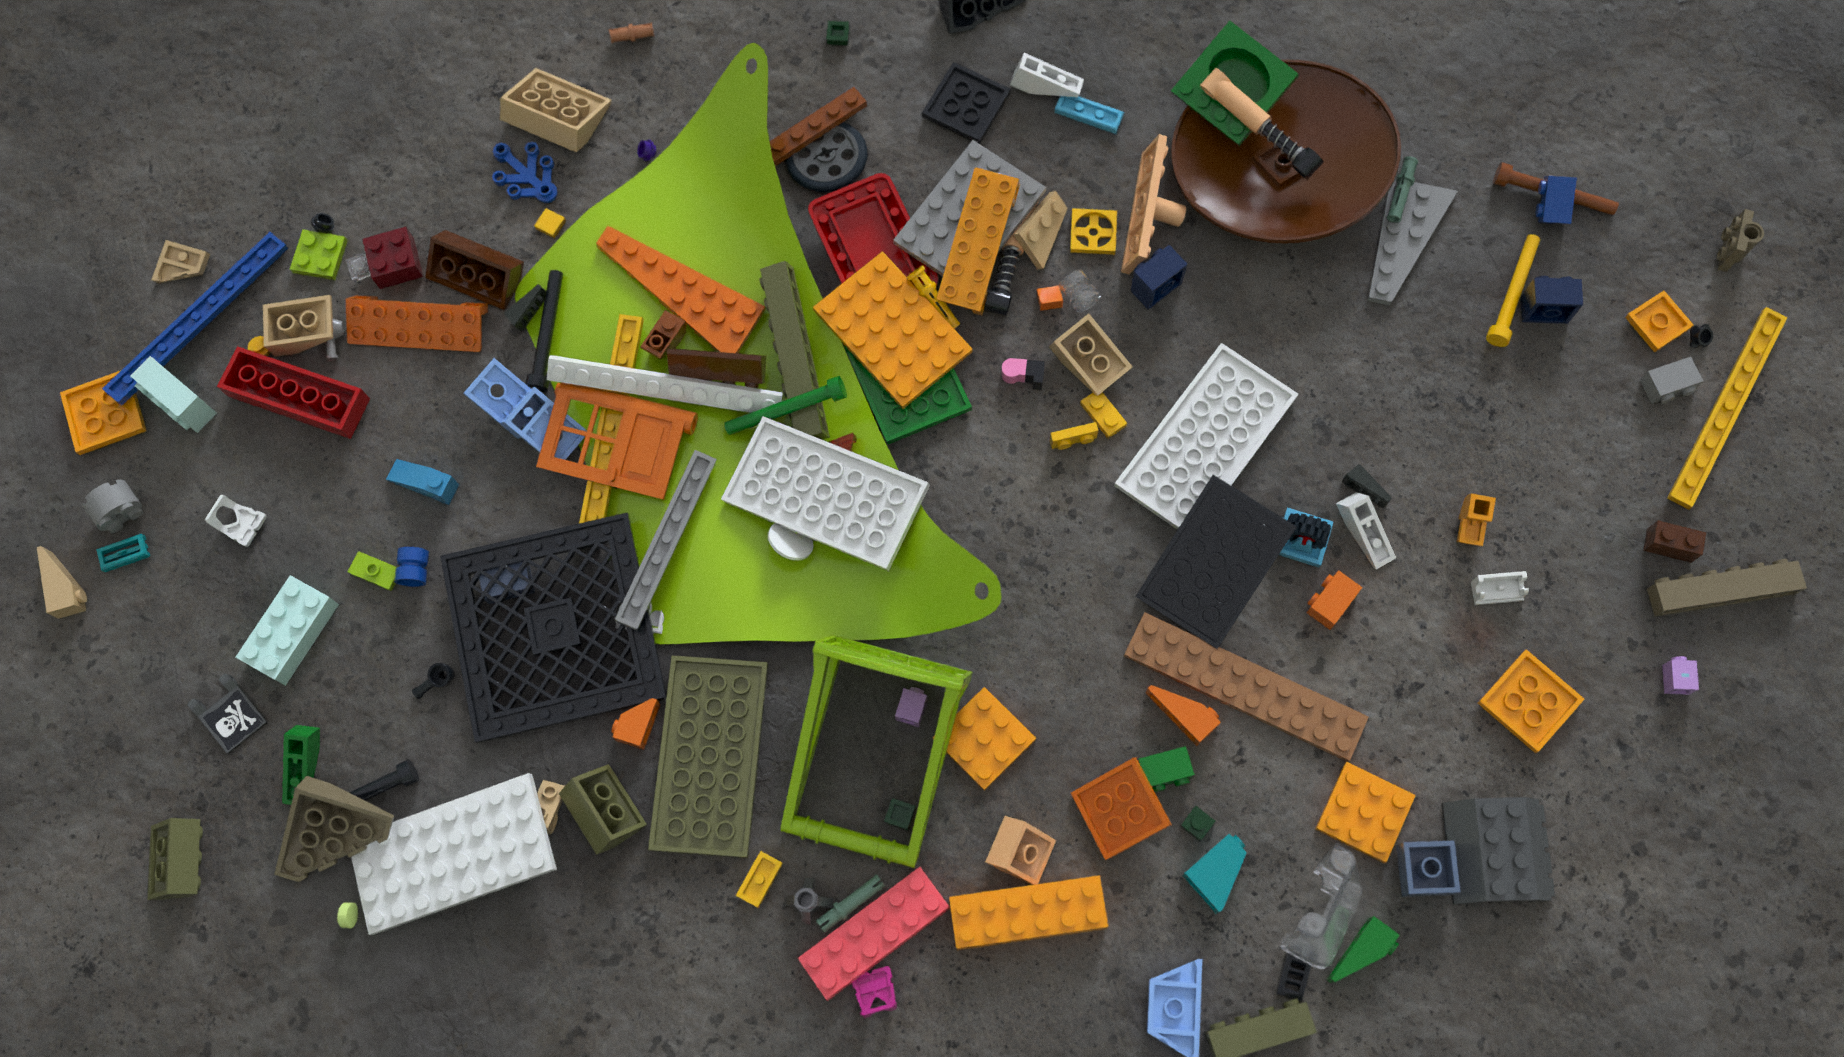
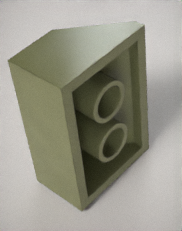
M609 764L572 778L559 792L560 797L596 855L618 846L647 825Z
M169 818L151 825L147 900L184 898L197 894L201 885V878L198 876V866L202 860V853L199 851V841L203 835L200 819Z

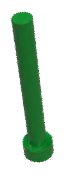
M836 376L828 379L825 386L726 421L724 426L728 435H732L759 425L763 416L773 420L831 398L835 402L847 398V391L841 377Z

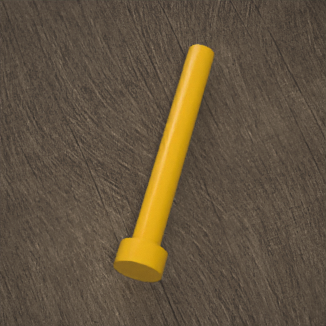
M1530 234L1526 237L1497 322L1489 327L1486 335V341L1491 345L1497 347L1509 345L1512 331L1509 328L1540 243V238L1537 235Z

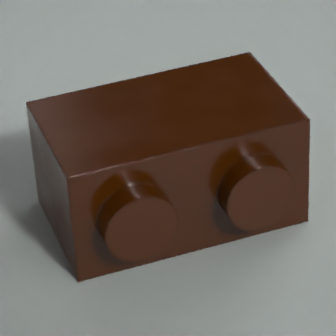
M1658 520L1647 528L1643 551L1692 563L1703 555L1706 532Z

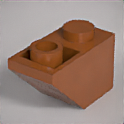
M665 310L640 346L641 349L659 359L667 356V349H676L687 333L685 321Z

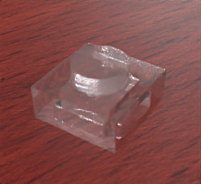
M365 252L345 259L354 282L371 276Z

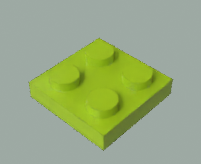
M302 229L290 270L295 274L336 280L348 240L345 236Z

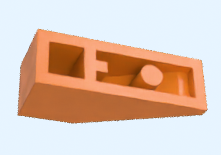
M1153 685L1147 688L1146 694L1196 746L1221 723L1218 720L1219 715L1211 707L1207 708L1204 704Z

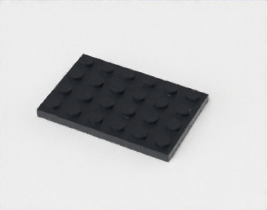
M1213 474L1135 597L1218 649L1297 526Z

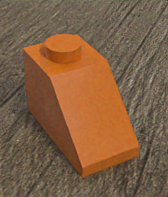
M651 698L622 713L619 720L616 719L612 726L613 738L617 742L644 750L661 705L658 700Z

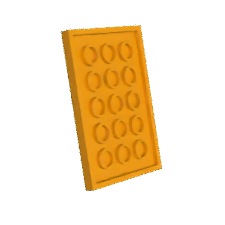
M882 251L813 307V311L897 404L904 409L970 355L973 349L925 297L918 294L919 290L910 280L908 281L907 277Z

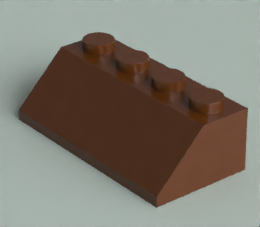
M444 230L430 239L425 278L505 310L518 284L521 282L524 261Z
M667 349L668 369L671 375L708 381L719 380L722 383L736 385V382H745V387L759 388V384L765 383V355Z

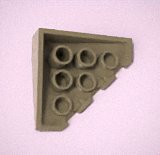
M306 776L295 788L274 875L300 882L308 877L307 873L316 869L319 872L335 865L337 859L348 855L350 858L366 850V845L376 840L378 843H381L389 838L394 815L331 783Z

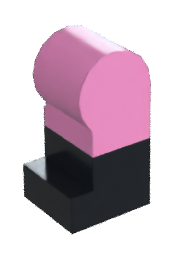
M1009 358L1002 364V379L1009 384L1016 382L1033 383L1034 390H1042L1045 361Z

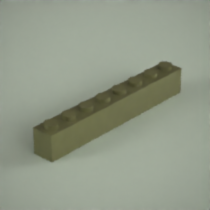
M782 261L760 269L762 276L760 278V285L765 291L766 298L764 299V304L771 318L768 320V323L775 337L773 347L779 356L778 370L783 375L784 383H782V390L787 399L817 389L819 384L794 268L786 261ZM822 402L788 414L792 418L793 426L791 428L821 440L830 438Z

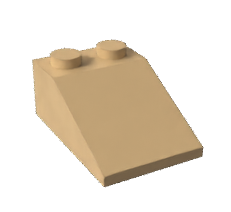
M325 295L263 305L264 347L275 357L298 354L333 339L332 296Z
M1089 313L1049 346L1061 363L1096 396L1132 368V365Z

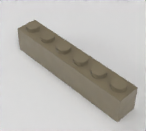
M1781 559L1772 562V565L1765 566L1762 562L1752 564L1747 569L1735 566L1726 569L1725 572L1717 573V570L1703 572L1702 576L1696 577L1693 574H1685L1679 576L1677 580H1670L1669 577L1660 578L1654 581L1655 584L1650 586L1647 592L1654 616L1656 617L1796 595L1807 589L1799 561L1788 562V559Z

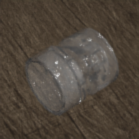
M1082 269L1072 272L1059 284V288L1067 298H1070V304L1077 313L1090 309L1101 298V294L1093 284L1089 285L1091 280Z

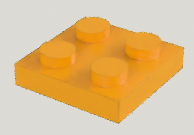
M1665 291L1657 294L1625 316L1627 321L1654 353L1689 331L1693 326V323Z

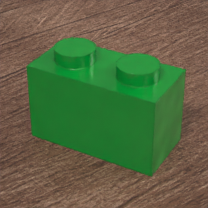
M1186 746L1138 759L1155 793L1166 790L1165 786L1175 783V787L1187 785L1190 783L1189 779H1192L1195 775Z

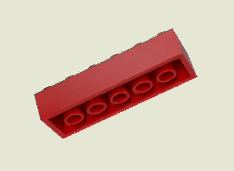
M238 346L217 385L230 398L349 439L352 438L370 400L361 388Z

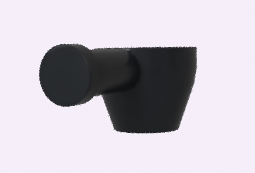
M445 663L433 664L428 670V679L412 689L413 695L420 699L434 686L444 687L448 685L455 677L454 670Z

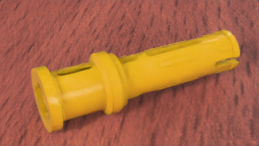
M924 266L917 268L907 276L908 281L911 280L919 290L918 294L925 297L955 329L960 325V322L945 302L937 300L938 292L935 281L932 282L927 276ZM918 277H920V278L922 279V281L924 282L925 285H923V284L921 283V281L918 279ZM936 302L939 303V305L942 307V309L944 310V312L947 314L948 317H946V316L943 314V312H942L941 309L938 307V305L936 304Z

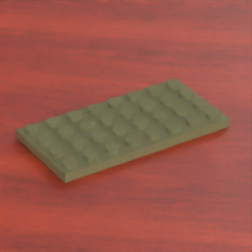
M671 656L648 846L649 851L748 858L768 662Z

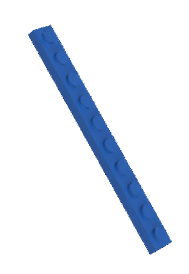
M269 232L102 389L122 406L139 390L134 386L137 382L131 375L150 356L160 365H166L288 250L286 244Z

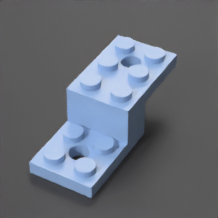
M493 358L463 394L517 439L522 438L540 453L554 402L536 387H528L499 361ZM498 384L503 388V395L497 398L491 394L490 389L492 385ZM568 414L566 415L563 426L587 432ZM562 431L555 457L566 460L585 436Z

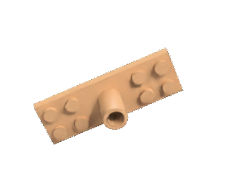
M1161 134L1151 142L1141 155L1121 269L1122 273L1128 275L1134 271L1138 264L1149 258L1151 252L1149 241L1155 229L1152 226L1153 220L1179 227L1186 213L1185 205L1157 197L1160 179L1165 171L1163 160L1168 152V146H1166L1167 136Z

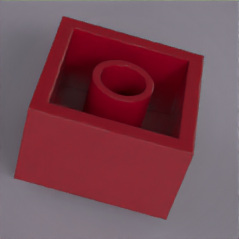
M406 226L362 239L371 278L379 289L423 277L415 240Z

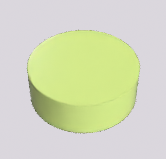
M344 902L338 910V924L341 928H353L358 918V907L356 903Z

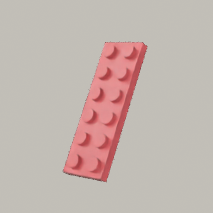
M919 867L798 957V959L825 999L829 1001L948 911L950 906L921 867Z

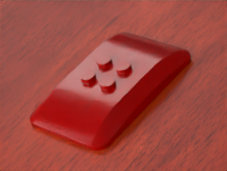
M875 174L814 199L809 204L808 212L841 284L883 251L906 277L917 268L924 266L927 276L932 282L935 281L936 286L938 285V275L935 271L893 244L894 238L906 225L910 217L892 179L887 174ZM918 277V279L921 281V283H922L923 285H925L924 282L922 281V279H921L920 277Z

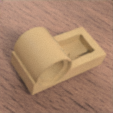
M543 780L537 795L547 833L552 834L557 824L558 811L563 802L559 792L565 786Z

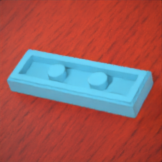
M1060 96L1054 112L1114 134L1117 133L1124 116L1122 111L1079 96Z

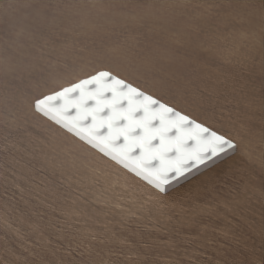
M1221 343L1117 479L1114 486L1178 530L1213 474L1230 485L1235 482L1295 401L1298 393Z
M763 416L721 500L889 571L930 484Z
M530 773L394 821L387 840L378 843L376 840L366 845V850L351 857L369 935H375L557 870L533 775Z

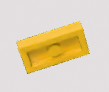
M1103 392L1098 396L1091 393L1081 400V406L1108 439L1127 426V422Z
M1093 422L1050 433L1051 448L1063 450L1071 447L1072 444L1080 442L1081 444H1088L1093 442L1094 439H1097L1098 435L1097 424Z
M760 851L736 896L759 908L783 863Z

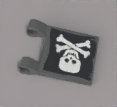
M225 673L219 678V681L229 693L209 709H206L204 704L196 699L189 701L187 706L202 721L225 752L229 754L268 722L239 687L233 676Z

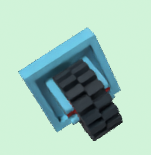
M1287 508L1284 518L1297 527L1279 555L1320 568L1333 521Z

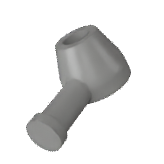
M333 319V339L326 341V360L328 361L338 360L335 339L344 335V327L341 320Z

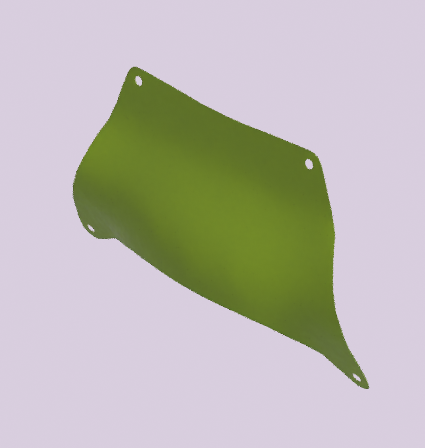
M748 44L734 57L703 105L674 141L645 169L588 209L529 270L518 284L515 292V301H519L537 284L546 290L550 270L561 271L563 278L549 356L553 355L610 365L619 315L642 317L644 322L635 369L669 374L667 356L659 359L641 349L640 346L664 311H670L650 291H646L643 285L635 278L630 277L627 271L618 263H614L597 248L596 242L607 226L765 306L764 299L766 295L760 285V278L762 277L760 269L786 261L794 268L819 388L827 385L828 379L840 376L847 391V398L835 402L831 398L822 402L830 438L823 440L898 470L878 429L842 342L813 311V307L823 298L808 267L789 218L771 153L767 130V56L764 49L758 44ZM751 58L757 62V69L753 74H749L746 70L747 61ZM544 303L526 326L535 348L537 347ZM765 307V312L739 354L765 355V383L759 384L757 389L783 393V375L778 370L779 356L773 347L775 337L774 333L770 330L768 320L771 318ZM686 324L687 333L676 349L718 352ZM551 381L554 390L557 383L561 382ZM736 382V385L745 386V382ZM784 393L782 395V401L787 400V397L784 395ZM630 394L633 397L698 413L697 426L693 435L684 434L683 431L664 500L612 487L606 517L623 513L629 514L639 565L643 561L694 451L697 450L717 459L651 600V613L656 610L661 612L662 610L664 614L662 634L654 633L656 644L723 641L798 642L817 641L831 635L850 640L907 638L952 629L978 621L994 612L1000 605L1002 596L1001 586L994 572L944 534L927 515L922 505H920L889 571L813 539V550L807 558L803 560H790L781 556L771 547L768 541V531L774 524L773 522L721 500L758 427L756 425L728 435L724 422L746 415L749 412ZM571 399L567 414L587 430L594 405ZM599 407V411L592 432L594 434L597 433L602 407ZM788 414L773 419L786 426H793L792 418ZM585 437L578 444L580 450H582ZM594 438L590 439L584 460L587 466L591 464L595 444ZM980 582L985 583L989 590L988 596L983 600L979 599L975 594V587Z

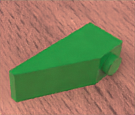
M296 725L284 734L282 804H292L295 788L306 776L314 778L320 749V728Z
M1375 916L1369 917L1326 980L1329 983L1337 982L1385 957L1387 954L1390 956L1399 944L1396 942L1399 934Z

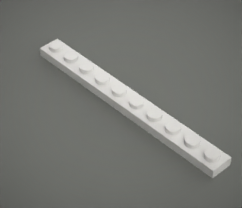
M550 355L548 358L547 380L749 413L782 401V392Z

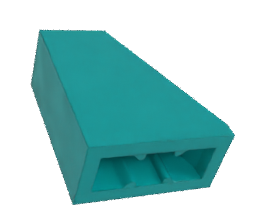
M1230 833L1182 875L1215 914L1223 910L1247 853L1243 849L1245 847L1244 843L1236 835L1232 837Z

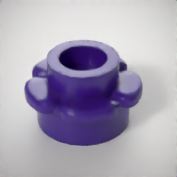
M650 139L640 141L637 148L638 157L643 158L644 161L654 158L656 154L654 143Z

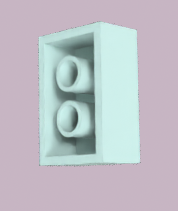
M151 356L131 375L137 382L134 386L186 430L191 427L198 433L217 414Z

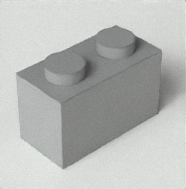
M1688 357L1648 371L1640 379V382L1651 404L1660 401L1662 404L1674 400L1675 396L1682 394L1685 397L1697 391L1696 388L1703 382V379L1692 358Z

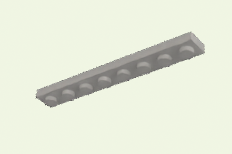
M697 450L694 451L617 613L615 622L636 631L638 630L717 459Z

